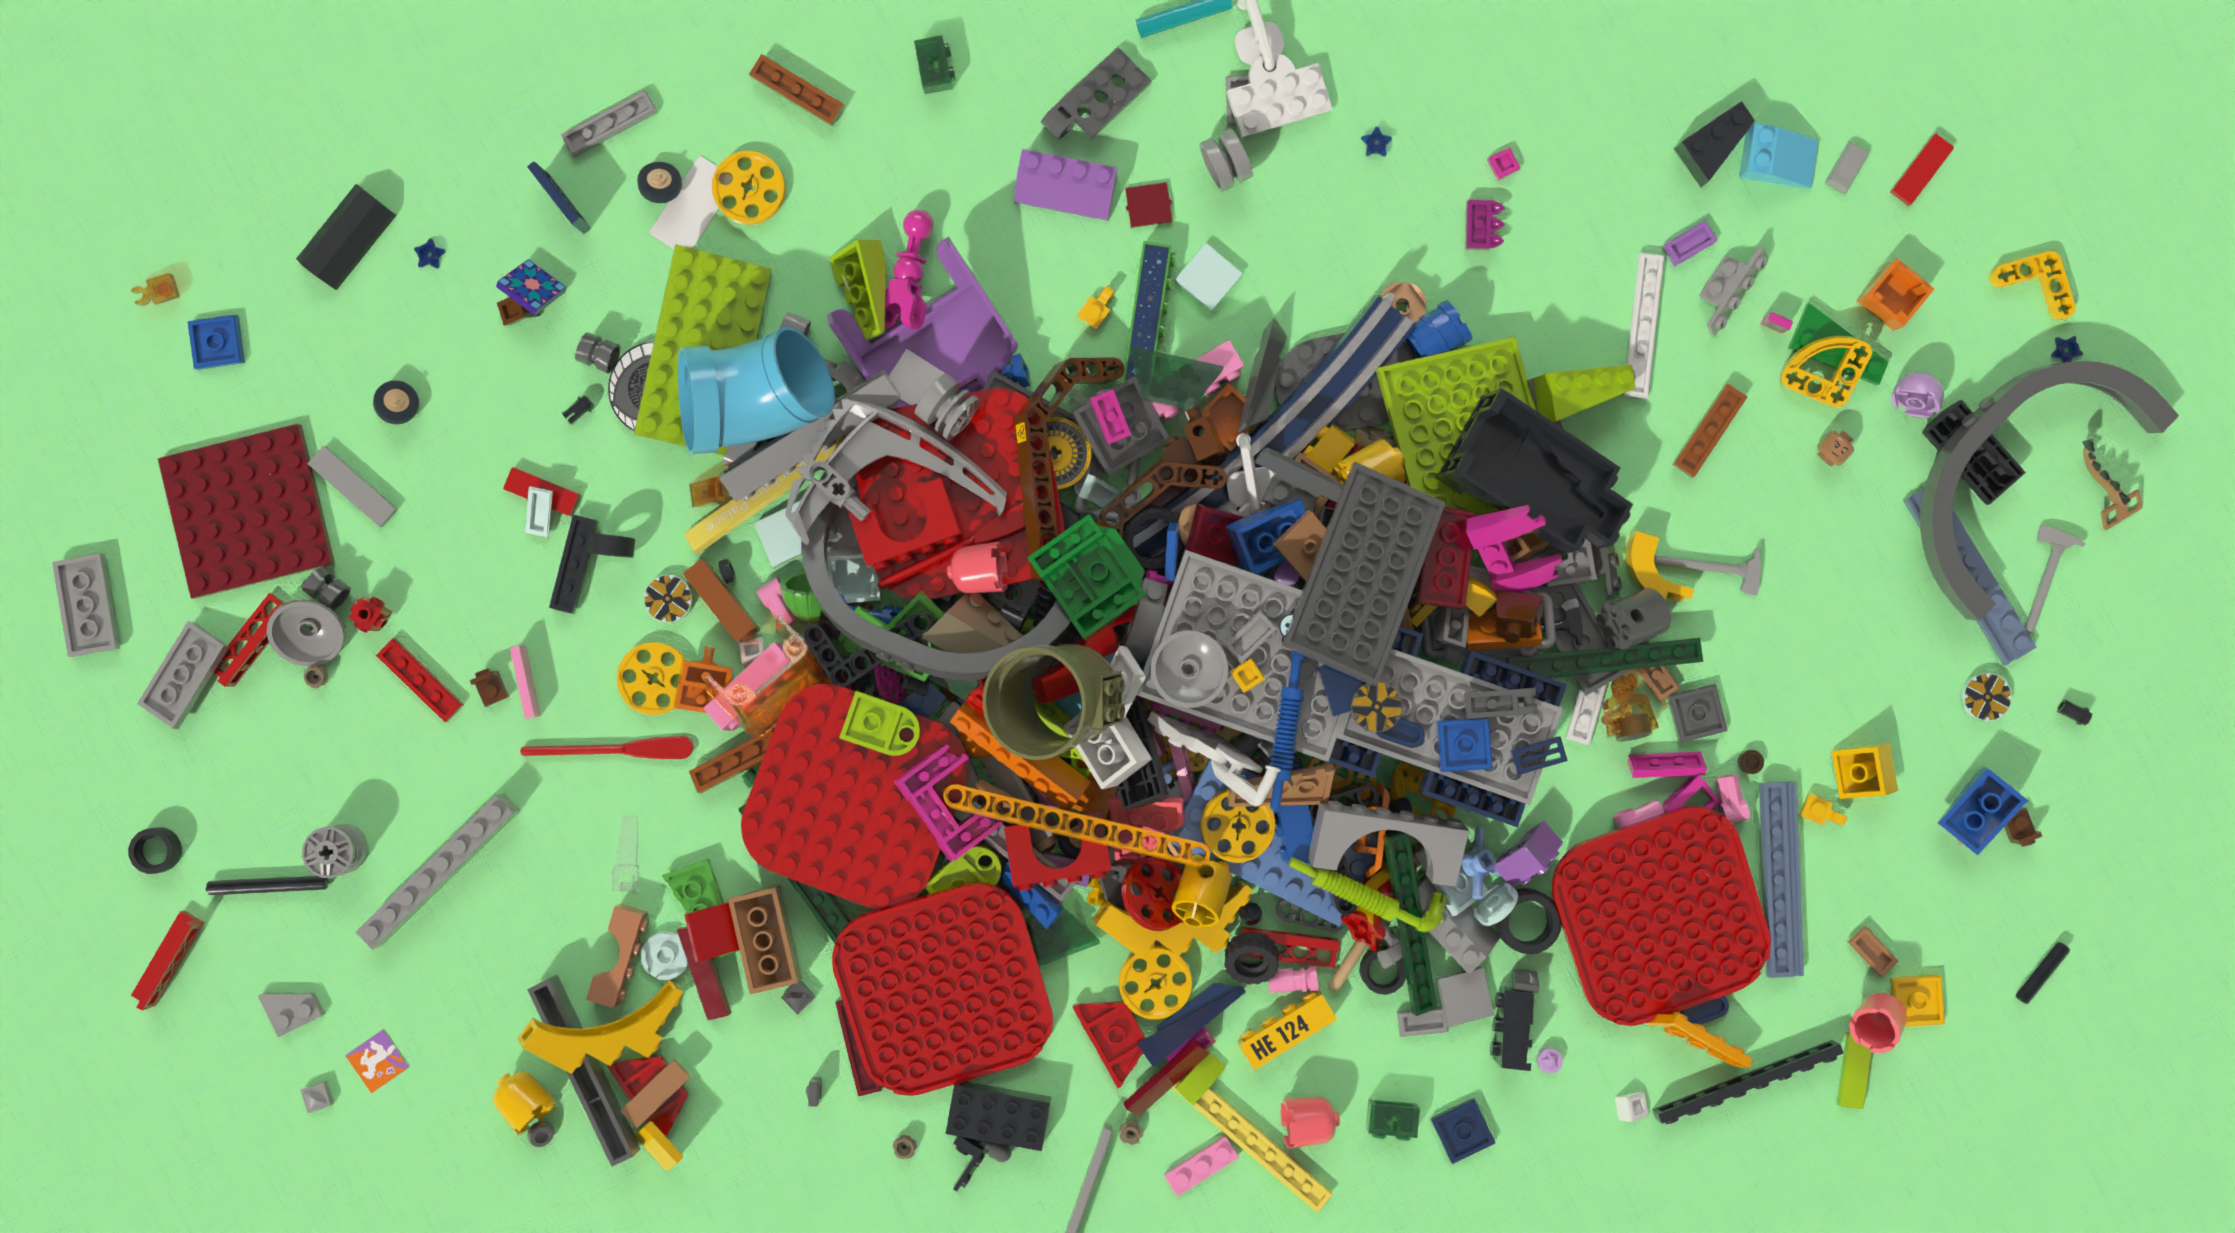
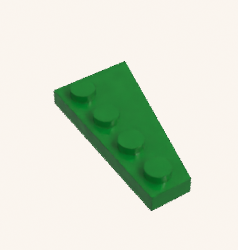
M1808 303L1805 305L1788 349L1797 352L1807 344L1822 338L1854 336ZM1863 346L1860 349L1855 348L1856 357L1854 361L1849 358L1847 362H1851L1858 367L1860 363L1856 362L1857 357L1864 355L1866 352L1863 350ZM1847 348L1827 349L1810 358L1837 369ZM1872 350L1871 358L1860 379L1876 386L1880 385L1889 362ZM1847 367L1842 371L1852 376L1855 374L1854 369L1851 367Z

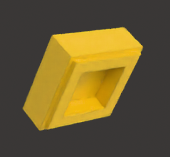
M1252 658L1230 671L1243 693L1265 680Z

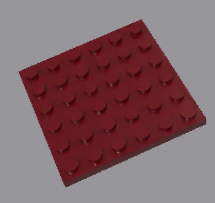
M294 424L157 458L191 599L335 564L313 470L307 464L310 461L301 424Z

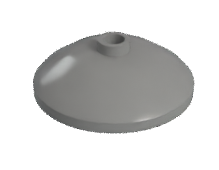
M294 600L281 605L273 612L267 625V637L274 651L286 661L300 666H318L329 662L339 653L344 642V628L339 617L327 606L311 600ZM306 623L311 624L313 627L306 626Z
M1181 631L1172 634L1160 643L1152 657L1151 677L1156 690L1169 703L1179 707L1196 708L1208 704L1220 694L1227 681L1228 662L1223 649L1212 637L1202 632ZM1191 664L1194 671L1191 674H1186L1184 672L1185 665Z

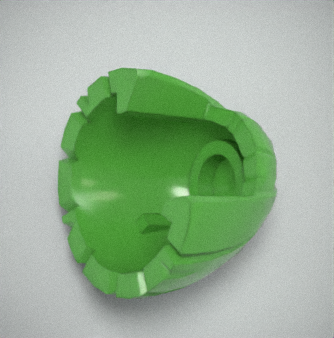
M805 571L798 572L796 575L791 574L780 582L783 600L794 616L807 622H816L826 617L812 592Z

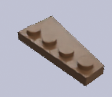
M1333 763L1292 771L1291 782L1284 781L1281 805H1319L1320 802L1328 803L1335 771ZM1264 776L1246 780L1258 789ZM1273 785L1260 806H1270ZM1229 788V807L1253 806Z

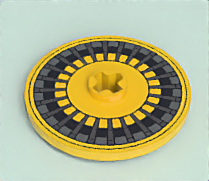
M1051 417L1046 422L1050 451L1052 452V448H1056L1058 452H1062L1058 455L1057 460L1052 458L1057 488L1062 490L1073 486L1085 475L1090 465L1091 447L1077 424L1064 418Z

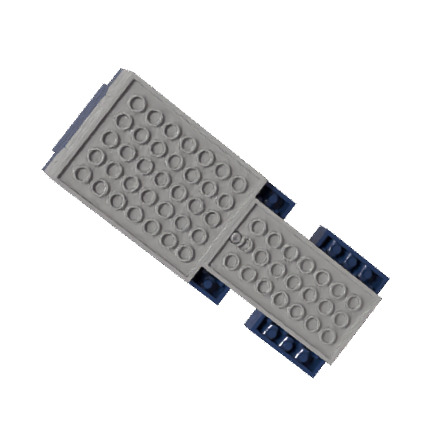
M1185 550L1166 600L1158 630L1142 670L1146 678L1137 695L1275 743L1274 738L1277 737L1274 734L1277 733L1275 729L1278 728L1276 720L1279 719L1277 714H1280L1278 709H1281L1279 704H1282L1279 702L1282 699L1280 697L1281 687H1288L1292 658H1290L1292 650L1282 646L1284 637L1279 631V623L1284 616L1294 614L1302 590ZM1261 610L1278 629L1245 660L1247 661L1252 658L1265 680L1243 693L1230 673L1231 670L1241 664L1223 645ZM1400 626L1379 681L1388 683L1395 688L1401 697L1402 712L1400 718L1415 722L1424 730L1425 737L1423 742L1418 747L1409 748L1382 739L1374 732L1365 731L1354 721L1351 711L1332 717L1318 671V667L1325 664L1309 657L1302 660L1298 689L1304 690L1303 700L1300 701L1302 705L1299 707L1302 709L1299 711L1301 715L1298 716L1300 717V720H1298L1299 725H1296L1299 729L1295 730L1298 732L1295 735L1297 739L1294 740L1296 741V744H1294L1296 749L1293 750L1374 777L1382 754L1425 768L1418 793L1518 828L1525 805L1531 804L1542 769L1517 775L1510 750L1554 737L1563 708L1559 706L1567 684L1474 651H1466L1459 672L1417 658L1416 655L1424 634ZM1181 631H1198L1212 637L1223 649L1228 662V676L1223 690L1214 700L1196 708H1183L1169 703L1158 693L1151 677V661L1155 650L1167 637ZM1191 664L1185 665L1184 672L1191 674L1194 671ZM1536 688L1534 705L1537 706V714L1489 717L1493 769L1440 772L1436 721L1466 719L1464 693ZM1517 697L1518 707H1523L1524 697ZM1551 745L1518 754V756L1521 758L1549 750ZM1547 756L1521 763V766L1523 768L1544 762Z

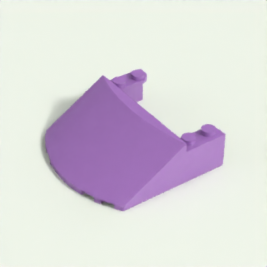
M949 236L937 245L936 254L956 285L926 304L927 311L921 328L909 329L900 321L892 328L887 329L884 333L868 341L848 311L836 309L826 315L830 328L866 380L882 370H885L889 376L905 350L908 349L956 380L960 384L957 395L966 389L970 393L982 391L992 371L1001 374L1003 372L1002 367L1008 364L1018 347L1016 340ZM899 399V404L894 408L908 406L909 404Z

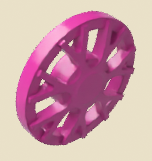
M887 666L876 668L875 682L882 698L894 704L902 702L907 695V690L901 688L904 674L900 672L896 674L895 669L890 668L889 670Z

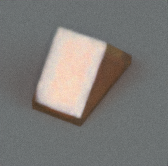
M719 477L689 484L692 508L727 504L730 501L729 492Z

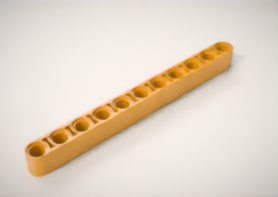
M950 785L944 792L946 804L953 809L1195 867L1203 866L1210 858L1209 848L1203 843L961 785ZM952 791H960L962 793L960 802L952 803L949 801V795ZM978 796L985 797L987 800L986 806L982 809H976L973 806V801ZM1002 802H1007L1011 805V810L1006 815H1001L997 812V807ZM1025 808H1032L1035 811V817L1030 821H1026L1021 817V813ZM1049 814L1059 816L1060 821L1056 826L1046 824L1045 819ZM1075 819L1081 820L1084 824V828L1080 832H1073L1069 827L1070 823ZM1098 825L1105 826L1108 829L1107 836L1104 838L1096 837L1094 834L1095 827ZM1122 831L1130 832L1132 834V841L1128 844L1121 843L1118 839L1119 833ZM1153 837L1157 842V846L1152 850L1145 849L1142 844L1143 839ZM1175 842L1179 844L1181 848L1180 854L1176 856L1170 855L1167 851L1169 843ZM1200 848L1204 851L1205 858L1203 861H1195L1192 858L1191 852L1193 849Z

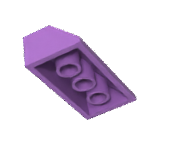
M1022 149L1017 171L1014 203L1108 221L1117 178V167Z

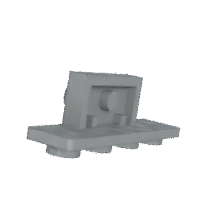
M1759 246L1747 265L1725 256L1700 293L1701 300L1718 307L1707 323L1711 335L1716 336L1718 331L1726 326L1729 315L1738 308L1745 291L1750 290L1753 286L1755 276L1767 265L1768 255L1765 247Z

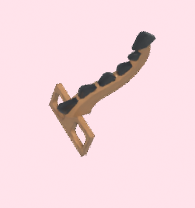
M2092 439L2082 441L2084 445L2083 457L2086 466L2093 478L2107 492L2109 501L2114 503L2100 512L2103 529L2108 530L2143 508L2140 490L2136 489L2132 493L2125 495L2120 488V483L2113 481L2106 470H2101V464L2094 460L2096 459V456L2092 453L2095 452ZM2136 497L2137 505L2127 511L2126 505L2131 502L2132 498ZM2116 509V518L2107 523L2106 515Z

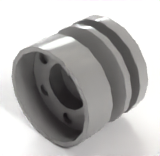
M946 373L936 379L927 389L915 408V414L928 425L937 420L935 430L938 433L943 432V437L949 441L969 424L979 407L980 400L975 395L970 397L971 393L967 389L957 395L960 384Z
M335 824L314 830L306 838L302 846V858L305 866L312 874L321 878H333L353 872L364 863L368 855V843L365 835L357 827L350 824ZM328 849H333V854H329Z

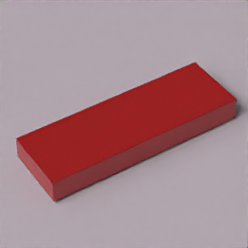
M1933 134L1891 189L1890 193L1907 206L1912 205L1955 147L1938 134Z
M511 467L503 487L504 490L528 499L529 486L553 491L552 509L572 517L581 494Z

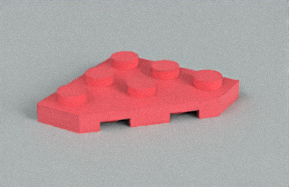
M1111 794L1109 798L1112 822L1170 835L1174 829L1178 830L1185 821L1183 798L1166 797V799L1156 803L1128 810L1123 809L1118 795ZM1122 831L1119 833L1118 839L1121 843L1128 844L1132 841V834L1128 831ZM1153 837L1143 839L1142 844L1145 849L1152 850L1157 846V842ZM1114 847L1115 862L1137 863L1146 857L1144 854Z

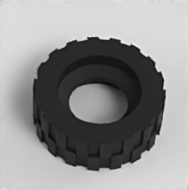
M1258 932L1240 933L1238 936L1232 937L1225 948L1224 965L1227 974H1230L1232 979L1240 983H1247V985H1257L1269 981L1278 970V947L1267 935L1264 936ZM1245 953H1257L1262 955L1264 960L1257 964H1247L1240 961L1239 957Z

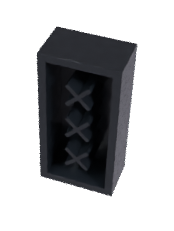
M967 1081L955 1083L945 1134L1042 1151L1051 1096Z

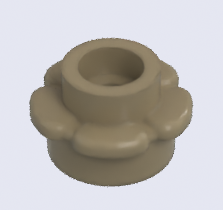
M310 665L304 673L305 683L312 688L324 686L328 682L327 670L323 666Z
M1129 1121L1120 1126V1139L1124 1143L1135 1145L1143 1136V1129L1139 1127L1136 1121Z
M901 1135L899 1139L897 1138L893 1142L894 1153L898 1158H911L915 1154L914 1150L917 1148L916 1141L911 1139L909 1135Z

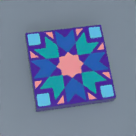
M529 259L498 280L496 284L499 290L533 315L538 314L563 295L567 288Z

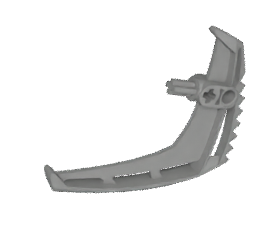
M842 399L843 408L832 409L835 420L824 419L826 430L816 431L819 441L809 442L812 453L802 455L807 465L797 468L802 478L792 483L785 513L790 524L805 545L810 544L807 535L808 530L830 501L840 508L846 507L862 522L872 511L854 496L856 492L849 486L848 482L865 466L887 455L909 460L951 479L995 506L999 516L1003 513L1007 492L959 450L917 422L890 409L871 403ZM849 412L864 419L844 439L826 462H814L833 430ZM880 418L910 433L911 439L907 440L873 422ZM920 439L954 461V465L951 466L919 446ZM823 470L827 473V476L823 480H817L814 478L815 472ZM962 470H967L994 495H990L983 488H981L970 478L964 475ZM805 481H810V486L795 512L792 513L791 510L800 488ZM842 487L844 494L836 496L834 489Z

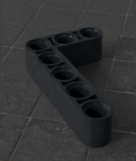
M929 610L919 611L889 631L899 635L902 629L907 633V639L916 642L937 622V618ZM920 616L925 617L927 620L925 629L919 624ZM825 622L811 624L804 631L806 643L834 685H839V687H846L856 683L886 662L879 659L876 653L865 648L849 656L831 626ZM816 628L822 633L821 640L815 636ZM829 649H832L835 653L834 661L828 656ZM862 656L868 661L867 668L861 665L860 659ZM843 669L848 673L849 678L847 681L841 676Z
M1358 782L1331 790L1328 801H1337L1339 797L1346 796L1347 802L1344 806L1352 807V804H1359L1369 808L1378 802L1379 793L1369 783ZM1365 789H1369V797L1365 800H1361V792ZM1309 805L1314 830L1317 814L1313 813L1315 805ZM1343 854L1338 868L1334 872L1337 871L1338 874L1341 873L1351 878L1346 858ZM1328 892L1333 907L1339 913L1351 915L1356 911L1357 906L1351 902H1348L1344 907H1340L1339 902L1342 898Z

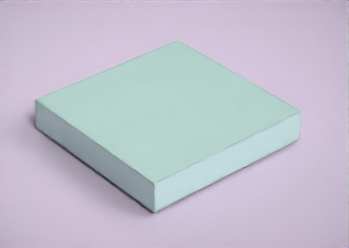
M1205 243L1177 276L1175 281L1212 312L1243 273Z

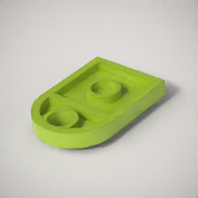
M855 691L839 738L887 755L897 756L907 753L916 745L920 735V725L915 714L909 709ZM905 727L911 728L914 732V738L908 742L900 738V731Z
M976 844L954 862L948 861L929 879L925 889L932 894L973 882L996 885L1001 875L999 857L990 847ZM983 855H988L992 858V863L988 866H982L978 862L979 858Z

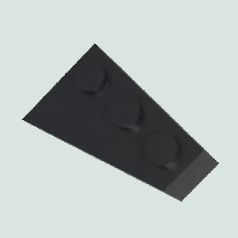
M1742 101L1684 139L1674 148L1700 188L1711 180L1755 122Z
M1500 986V993L1497 992L1495 996V1007H1498L1497 1017L1493 1018L1492 1029L1495 1031V1041H1491L1490 1055L1493 1056V1059L1501 1068L1531 1071V1063L1526 1062L1528 1048H1532V1040H1529L1530 1025H1533L1534 993Z

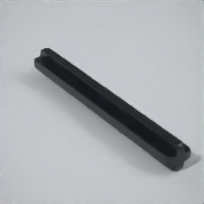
M319 876L208 881L205 890L208 895L325 890L328 888L329 880Z

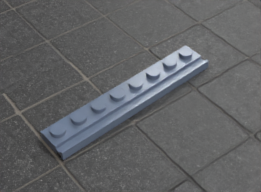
M1924 488L1903 500L1919 528ZM1953 510L1954 536L1962 561L1975 581L1996 603L1980 621L1976 622L2002 665H2008L2013 660H2017L2037 647Z
M1796 782L1759 783L1764 916L1771 938L1770 956L1766 960V975L1769 978L1804 976Z

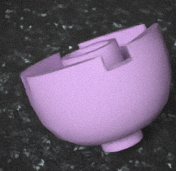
M1910 373L1897 382L1891 395V402L1896 408H1898V405L1906 408L1907 410L1904 413L1907 415L1928 418L1932 417L1933 412L1937 414L1940 412L1944 390L1941 383L1930 373Z

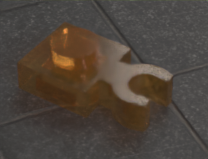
M170 273L146 280L148 286L146 288L136 286L131 289L132 293L139 294L142 292L143 294L140 300L135 301V304L139 306L148 305L151 299L154 304L158 305L180 298L174 276Z

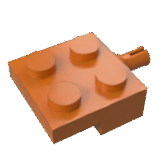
M705 646L703 660L689 661L682 659L674 708L707 713L703 708L730 684L733 669L719 666L712 662L715 648Z

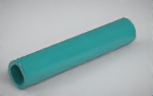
M1194 0L1136 19L1135 21L1140 37L1144 38L1231 10L1233 6L1231 0Z

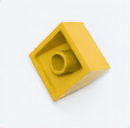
M1890 743L1864 745L1831 751L1839 799L1886 796L1898 791Z

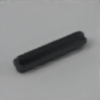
M2058 942L2017 992L2016 998L2024 1004H2029L2070 953V948Z

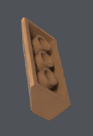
M781 885L728 898L749 993L754 994L797 984L802 979Z

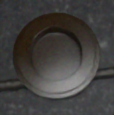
M1745 750L1738 757V767L1744 773L1756 774L1764 766V758L1758 751Z

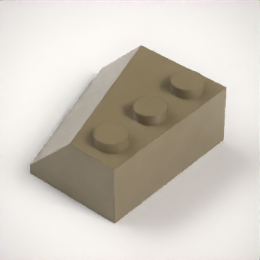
M965 593L920 640L926 644L929 642L939 647L940 651L966 654L994 650L1006 646L1023 636L979 593Z

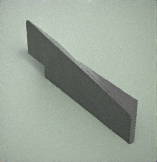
M1275 318L1265 328L1259 351L1255 355L1237 430L1239 433L1244 432L1251 426H1258L1264 423L1268 417L1281 361L1279 356L1287 340L1285 332Z

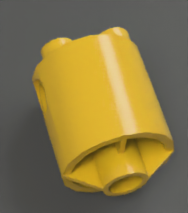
M1379 439L1350 455L1332 468L1333 475L1342 484L1345 483L1351 465L1354 462L1401 483L1405 481V471L1403 468L1405 459L1398 448H1392L1383 439Z
M1198 854L1192 855V858L1199 862L1205 858ZM1208 860L1200 867L1185 865L1172 904L1173 912L1185 924L1192 927H1210L1219 922L1233 879L1229 871L1230 866L1226 862Z

